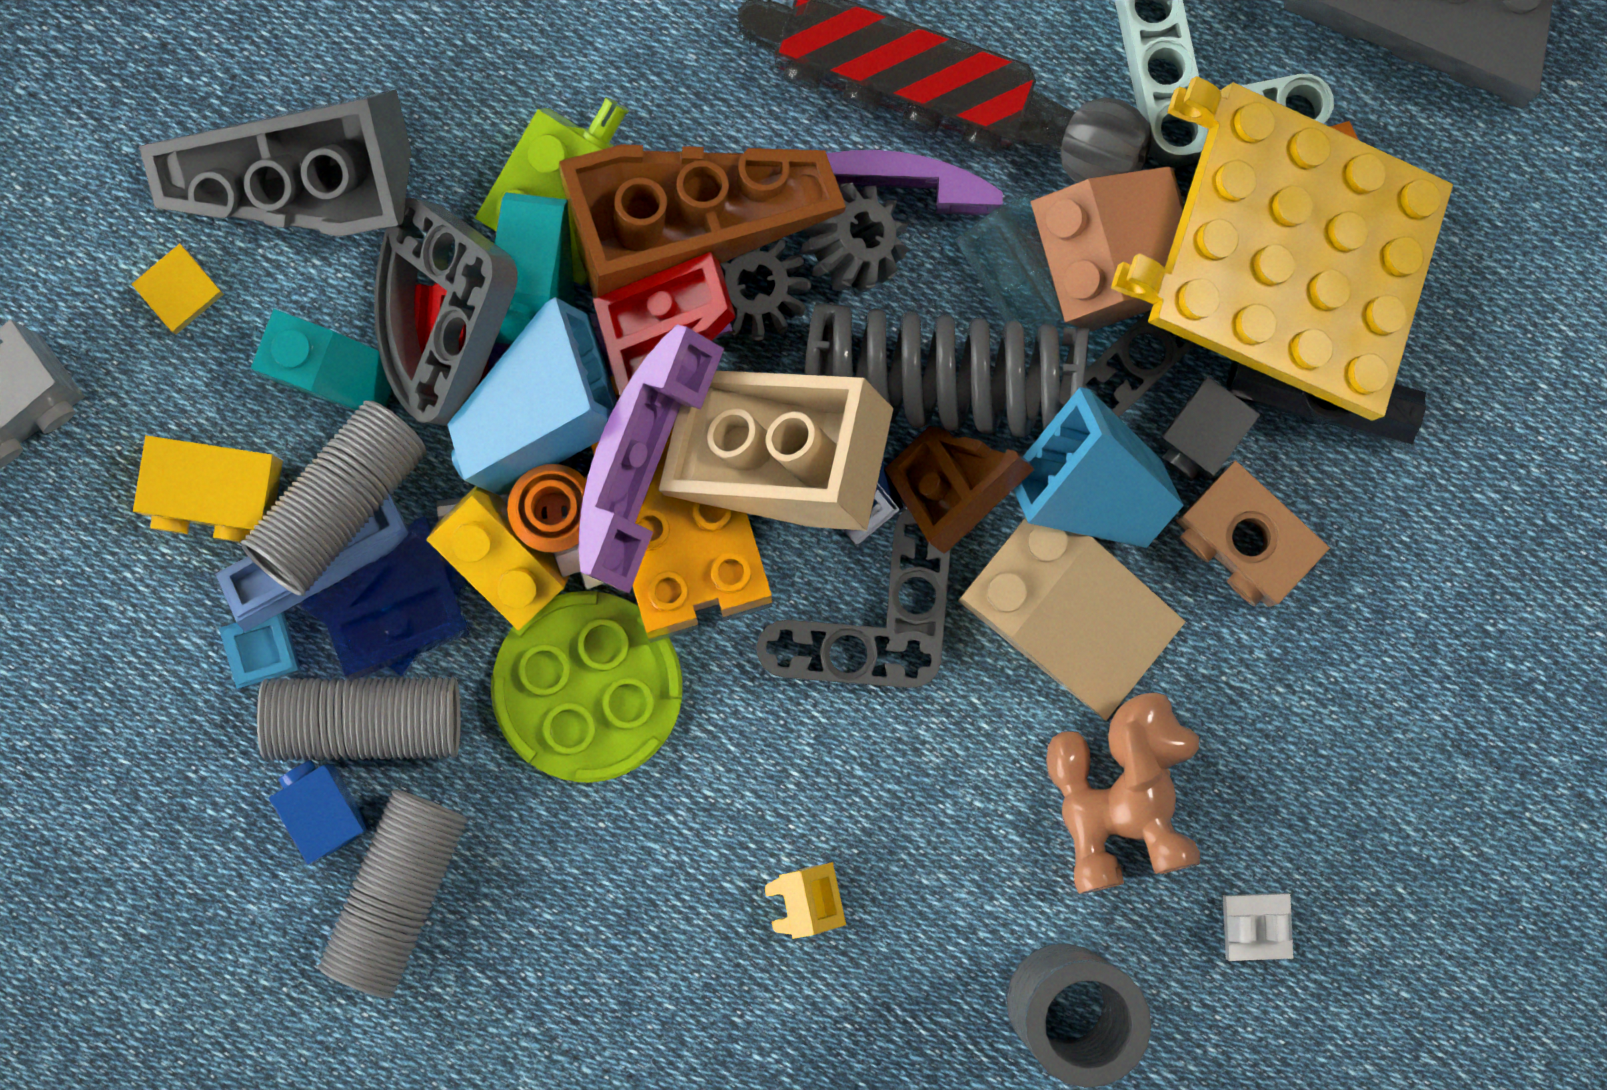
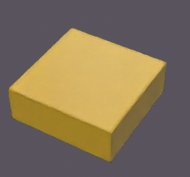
M180 243L131 284L175 335L224 295Z

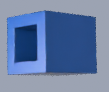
M309 760L281 776L278 780L283 789L268 797L307 865L319 862L372 830L334 764H324L316 768L313 761Z

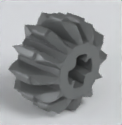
M846 183L839 186L846 205L845 212L803 229L811 239L802 244L799 253L815 255L818 263L814 265L811 276L820 277L827 272L831 273L832 291H842L851 285L856 293H863L874 288L876 282L884 283L895 276L896 271H898L895 263L904 259L906 253L910 250L897 237L906 232L909 224L893 220L891 213L894 211L897 200H887L882 204L878 203L876 185L865 186L857 191L853 183Z
M781 238L772 242L768 253L761 251V247L731 259V264L727 262L720 264L735 313V318L730 322L733 331L728 333L729 335L737 337L747 321L752 323L753 341L762 342L765 335L763 322L770 320L775 331L782 336L789 330L787 321L780 313L782 310L796 317L804 315L806 311L805 305L790 295L809 292L811 283L807 278L790 277L804 265V259L800 254L792 255L782 262L779 261L786 246L784 239ZM759 274L766 275L768 290L774 289L771 295L767 296L759 293L754 301L747 300L745 298V285H740L742 280L745 278L749 281H755Z

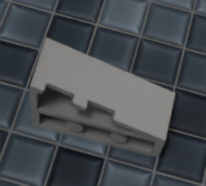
M11 319L0 327V338L3 341L0 344V468L16 459L24 450L20 443L41 429L46 434L69 421L76 413L72 406L85 398L43 337Z

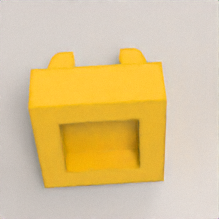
M833 862L781 874L778 879L765 886L766 896L779 894L784 896L788 917L772 921L773 930L777 933L792 934V939L816 935L846 925Z

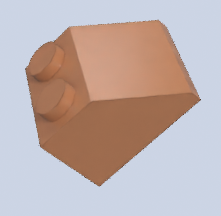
M1162 167L1089 178L1030 201L1065 323L1077 327H1086L1092 332L1152 310L1153 304L1113 290L1111 285L1118 264L1125 262L1131 265L1134 256L1139 253L1159 262L1165 268L1184 209V203L1173 168Z

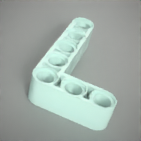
M1115 0L1137 109L1150 124L1152 139L1149 155L1156 162L1167 167H1179L1198 163L1209 129L1167 113L1174 90L1179 86L1188 89L1190 80L1195 76L1199 77L1183 0H1157L1166 11V19L1159 23H1148L1137 15L1135 3L1139 0ZM1155 59H1166L1172 62L1179 72V81L1171 85L1157 83L1148 72V63ZM1297 74L1242 85L1286 106L1287 97L1292 95L1303 96L1314 107V120L1323 124L1330 118L1334 108V98L1329 85L1321 78L1312 74ZM1168 120L1184 122L1192 133V143L1184 147H1176L1169 144L1162 136L1161 124Z

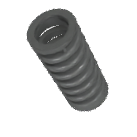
M824 303L815 304L808 336L805 375L853 377L852 311L848 306ZM873 308L867 313L865 332L855 377L865 378L894 408L890 423L899 414L903 402L905 417L912 427H924L931 420L936 404H938L939 418L943 427L949 431H957L964 425L972 403L973 419L977 430L981 434H991L997 430L1006 405L1008 426L1011 433L1015 437H1026L1034 428L1040 403L1043 428L1045 430L1079 387L1084 388L1089 328L1064 327L1062 346H1069L1066 364H1063V378L1060 387L1059 334L1054 325L1043 324L1038 328L1025 383L1024 328L1018 321L1006 322L1002 330L991 380L989 323L984 318L976 317L970 321L964 352L956 382L955 321L950 315L941 314L935 320L922 380L921 318L916 312L907 311L901 316L890 375L887 379L886 313L882 309Z
M1069 943L1047 945L1033 951L1019 963L1013 973L1006 995L1008 1017L1017 1035L1049 1074L1067 1084L1084 1088L1099 1087L1122 1079L1138 1065L1148 1047L1150 1038V1009L1141 989L1127 974L1087 948ZM1077 982H1098L1102 990L1103 1007L1101 1016L1095 1026L1085 1035L1074 1040L1060 1041L1048 1038L1045 1020L1048 1007L1055 996L1065 987Z

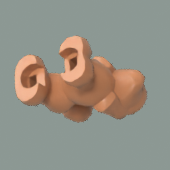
M1158 692L1141 694L1128 700L1117 710L1111 720L1108 742L1112 756L1124 768V772L1111 788L1093 789L1088 783L1087 778L1091 763L1090 750L1086 739L1079 732H1061L1052 737L1047 747L1046 764L1048 775L1064 796L1062 817L1074 840V883L1079 894L1096 892L1124 884L1122 870L1116 856L1105 851V842L1110 835H1119L1133 840H1144L1155 874L1169 873L1200 864V851L1195 842L1183 834L1175 832L1171 823L1175 811L1176 793L1169 767L1191 759L1199 749V736L1191 729L1179 724L1172 712L1171 702L1167 695Z

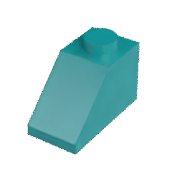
M506 192L501 202L495 245L508 253L515 261L517 285L495 342L512 344L541 307L551 299L556 297L575 308L568 200Z
M273 308L250 369L263 378L354 412L359 410V406L363 405L364 401H375L387 408L393 390L385 374L378 350L333 330Z

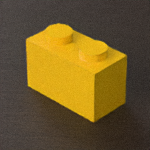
M145 435L133 512L151 517L150 529L188 534L190 523L214 526L213 538L241 543V540H246L245 535H250V530H254V525H259L258 520H263V516L267 515V511H271V506H276L275 501L277 500L283 460L272 454Z
M475 486L436 524L426 540L519 631L564 589L570 575L562 577L553 553L533 549L518 538L509 522L508 504L499 495Z

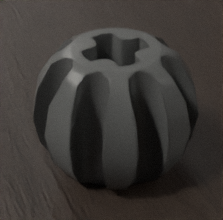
M1103 97L1088 101L1074 113L1067 126L1061 146L1062 167L1076 183L1089 178L1142 171L1151 146L1150 124L1138 109L1123 100Z

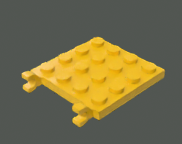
M1195 76L1190 80L1188 89L1179 86L1174 90L1167 111L1168 114L1188 122L1197 123L1208 128L1209 131L1166 266L1164 268L1159 262L1139 253L1134 256L1131 265L1125 262L1118 264L1111 289L1153 304L1148 323L1369 420L1373 421L1384 417L1453 184L1234 82L1220 91L1214 84Z

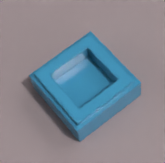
M284 611L246 632L243 631L237 622L219 628L237 689L260 684L266 678L271 680L301 671Z

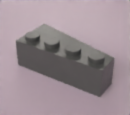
M1285 0L1284 10L1358 41L1360 38L1391 50V55L1410 63L1417 61L1450 75L1449 79L1470 88L1477 86L1502 97L1501 101L1520 109L1524 108L1540 93L1553 0Z

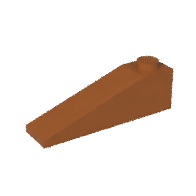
M620 144L559 161V171L565 197L568 200V210L577 251L594 298L708 252H712L721 264L842 214L846 209L825 150L748 148L744 153L704 152V147L682 146V152L643 151V145Z

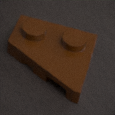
M932 426L924 430L885 468L886 473L927 541L943 554L949 551L964 535L968 534L981 519L1035 470L1032 464L1016 451L1007 449L1006 453L989 448L982 441L966 436L957 438L949 431Z

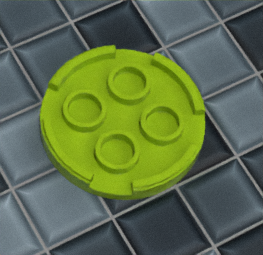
M578 591L555 596L519 631L513 626L501 645L494 664L493 675L491 676V698L494 714L504 737L511 747L526 762L540 771L574 782L589 783L614 779L646 763L658 752L670 736L677 722L683 697L682 670L677 652L670 638L650 643L639 606L624 598L597 591Z

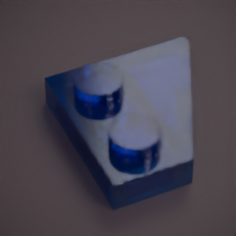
M425 516L416 519L408 527L410 533L385 560L380 557L363 575L360 586L354 592L344 595L324 617L342 670L349 681L471 634L443 557L426 540L432 532V528Z

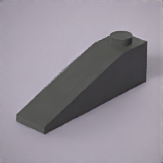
M396 89L139 146L154 206L158 209L217 218L236 217L265 222V225L282 228L294 226L320 230L321 234L334 236L356 234L397 226L403 223L411 147Z

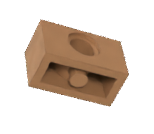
M1236 460L1227 465L1176 520L1186 530L1180 536L1183 543L1207 563L1215 557L1232 573L1227 580L1228 584L1253 606H1256L1260 601L1268 607L1278 605L1330 549L1325 542ZM1239 522L1252 523L1261 531L1263 546L1256 556L1243 555L1235 548L1232 534Z

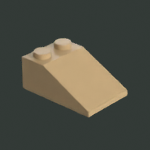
M715 371L701 410L683 404L679 408L659 491L663 495L807 527L867 531L894 408L865 378Z
M1026 517L958 599L961 605L1105 721H1107L1186 622L1093 537L1029 524Z

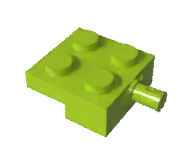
M605 97L601 108L587 129L577 126L550 108L537 109L476 214L475 219L497 232L501 202L506 192L566 199L559 171V161L613 147L614 145L610 141L629 110L623 105H617V101ZM569 215L573 279L578 284L584 285L588 280L577 251Z

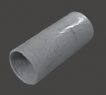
M364 401L363 405L359 406V410H355V415H351V420H347V424H343V429H339L338 434H334V439H330L327 447H323L322 453L317 454V459H312V464H308L305 467V472H301V477H296L297 482H292V486L288 487V491H284V496H280V501H275L276 506H271V511H267V515L263 516V520H258L259 525H254V530H250V535H245L246 540H241L242 549L256 565L277 583L296 595H306L305 591H310V586H314V581H318V576H322V571H327V566H331V562L335 561V557H339V552H344V547H348V542H352V537H356V533L360 532V528H364L365 523H369V517H374L373 512L379 511L378 506H384L383 500H389L388 494H394V490L398 489V485H402V480H406V475H410V471L414 470L415 466H418L419 461L423 460V456H427L425 444L415 431L392 411L375 401Z
M422 676L419 679L416 677L412 679L410 677L406 679L403 677L399 679L397 677L393 679L390 677L387 679L384 677L380 679L369 677L367 680L364 677L361 679L356 677L354 680L349 677L346 681L343 678H340L338 681L335 678L329 680L327 677L323 681L320 678L315 680L313 678L309 680L307 678L303 680L300 678L296 680L294 678L290 680L287 678L284 680L281 678L277 680L266 678L261 683L257 704V734L260 754L265 761L269 759L272 761L275 759L278 761L290 759L292 761L295 758L298 761L301 759L305 761L308 758L310 760L315 758L317 761L319 759L322 761L325 758L328 760L333 758L339 760L341 757L344 760L349 757L352 760L359 758L364 760L366 757L369 760L372 757L375 760L379 757L382 760L385 757L388 760L391 757L394 759L399 757L402 760L404 757L407 759L410 757L413 759L417 757L428 759L430 756L433 759L436 757L441 759L443 756L446 759L449 756L454 759L458 755L461 724L460 693L457 679L454 676L451 678L447 676L444 679L441 676L438 679L435 676L431 679L429 677L424 679ZM341 696H342V726H341ZM333 697H334V723H333Z
M398 789L391 791L392 796L388 797L390 802H387V808L383 809L385 814L381 815L382 820L378 821L379 826L376 827L377 832L373 833L372 844L368 845L367 856H364V862L360 863L362 868H359V874L355 875L357 879L352 883L354 888L349 890L351 895L346 897L348 903L343 904L346 910L340 911L339 922H336V928L332 929L334 934H331V940L327 941L329 946L325 947L326 952L322 953L321 964L317 965L323 974L342 984L386 999L395 996L396 986L400 984L399 980L403 978L401 974L405 972L404 968L408 966L406 962L410 960L409 956L413 954L411 950L416 947L414 941L419 939L417 934L422 932L420 927L425 925L423 920L428 918L429 908L433 906L431 902L435 901L434 896L438 894L439 884L443 883L444 872L448 871L449 860L453 859L452 854L456 853L454 848L458 847L457 842L461 841L459 836L463 835L462 830L466 829L464 824L468 823L467 818L452 810Z

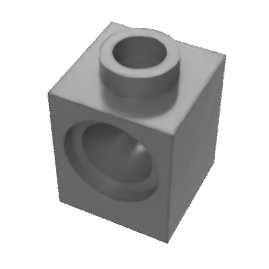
M1208 376L1198 386L1155 444L1166 451L1161 459L1177 474L1189 481H1193L1197 475L1204 481H1208L1216 475L1260 414Z

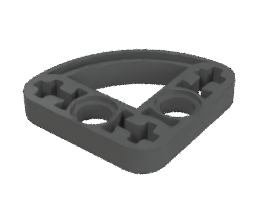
M409 197L405 198L403 223L386 228L380 249L374 293L377 344L389 384L408 413L422 423L448 427L449 421L478 386L515 293L517 268L515 261L508 253L442 205ZM420 229L428 232L425 238ZM455 239L454 258L451 265L448 266L450 247ZM418 269L447 290L423 354L421 353L416 332L414 311ZM466 323V339L460 352L459 338L461 330Z

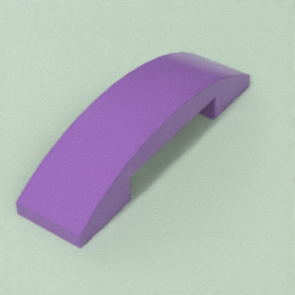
M851 150L826 153L838 186L853 183L854 186L876 185V187L936 189V214L998 216L1003 204V192L967 170L943 161L921 155L883 150Z
M677 324L648 354L630 379L601 435L585 486L579 526L580 572L627 593H630L653 534L652 531L635 522L679 408L683 404L701 410L724 348L688 327Z

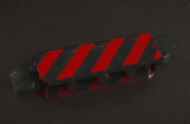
M747 0L746 2H741V7L737 8L739 13L736 15L739 21L737 28L740 29L739 35L743 36V41L747 40L749 44L755 43L756 47L775 53V68L783 70L782 78L793 85L812 91H817L820 84L844 92L842 100L859 109L877 112L880 105L903 113L902 122L915 129L928 133H937L938 128L942 127L963 135L961 142L964 145L983 153L995 155L998 148L1011 152L1014 143L1061 152L1064 134L1075 112L1033 90L1036 79L1029 64L850 0H794L792 8L772 0Z

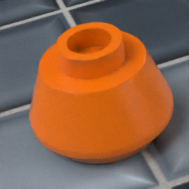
M559 464L541 465L522 475L511 490L507 509L509 522L518 538L533 549L549 553L565 551L578 545L581 507L587 480L576 470ZM563 507L567 508L566 518L562 517ZM547 508V519H544V511Z

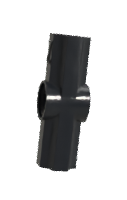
M1235 360L1231 362L1226 381V390L1241 401L1299 416L1303 421L1311 425L1329 424L1405 446L1413 445L1415 437L1421 428L1426 410V392L1398 384L1393 386L1385 416L1372 421L1337 405L1332 411L1325 410L1315 402L1312 394Z

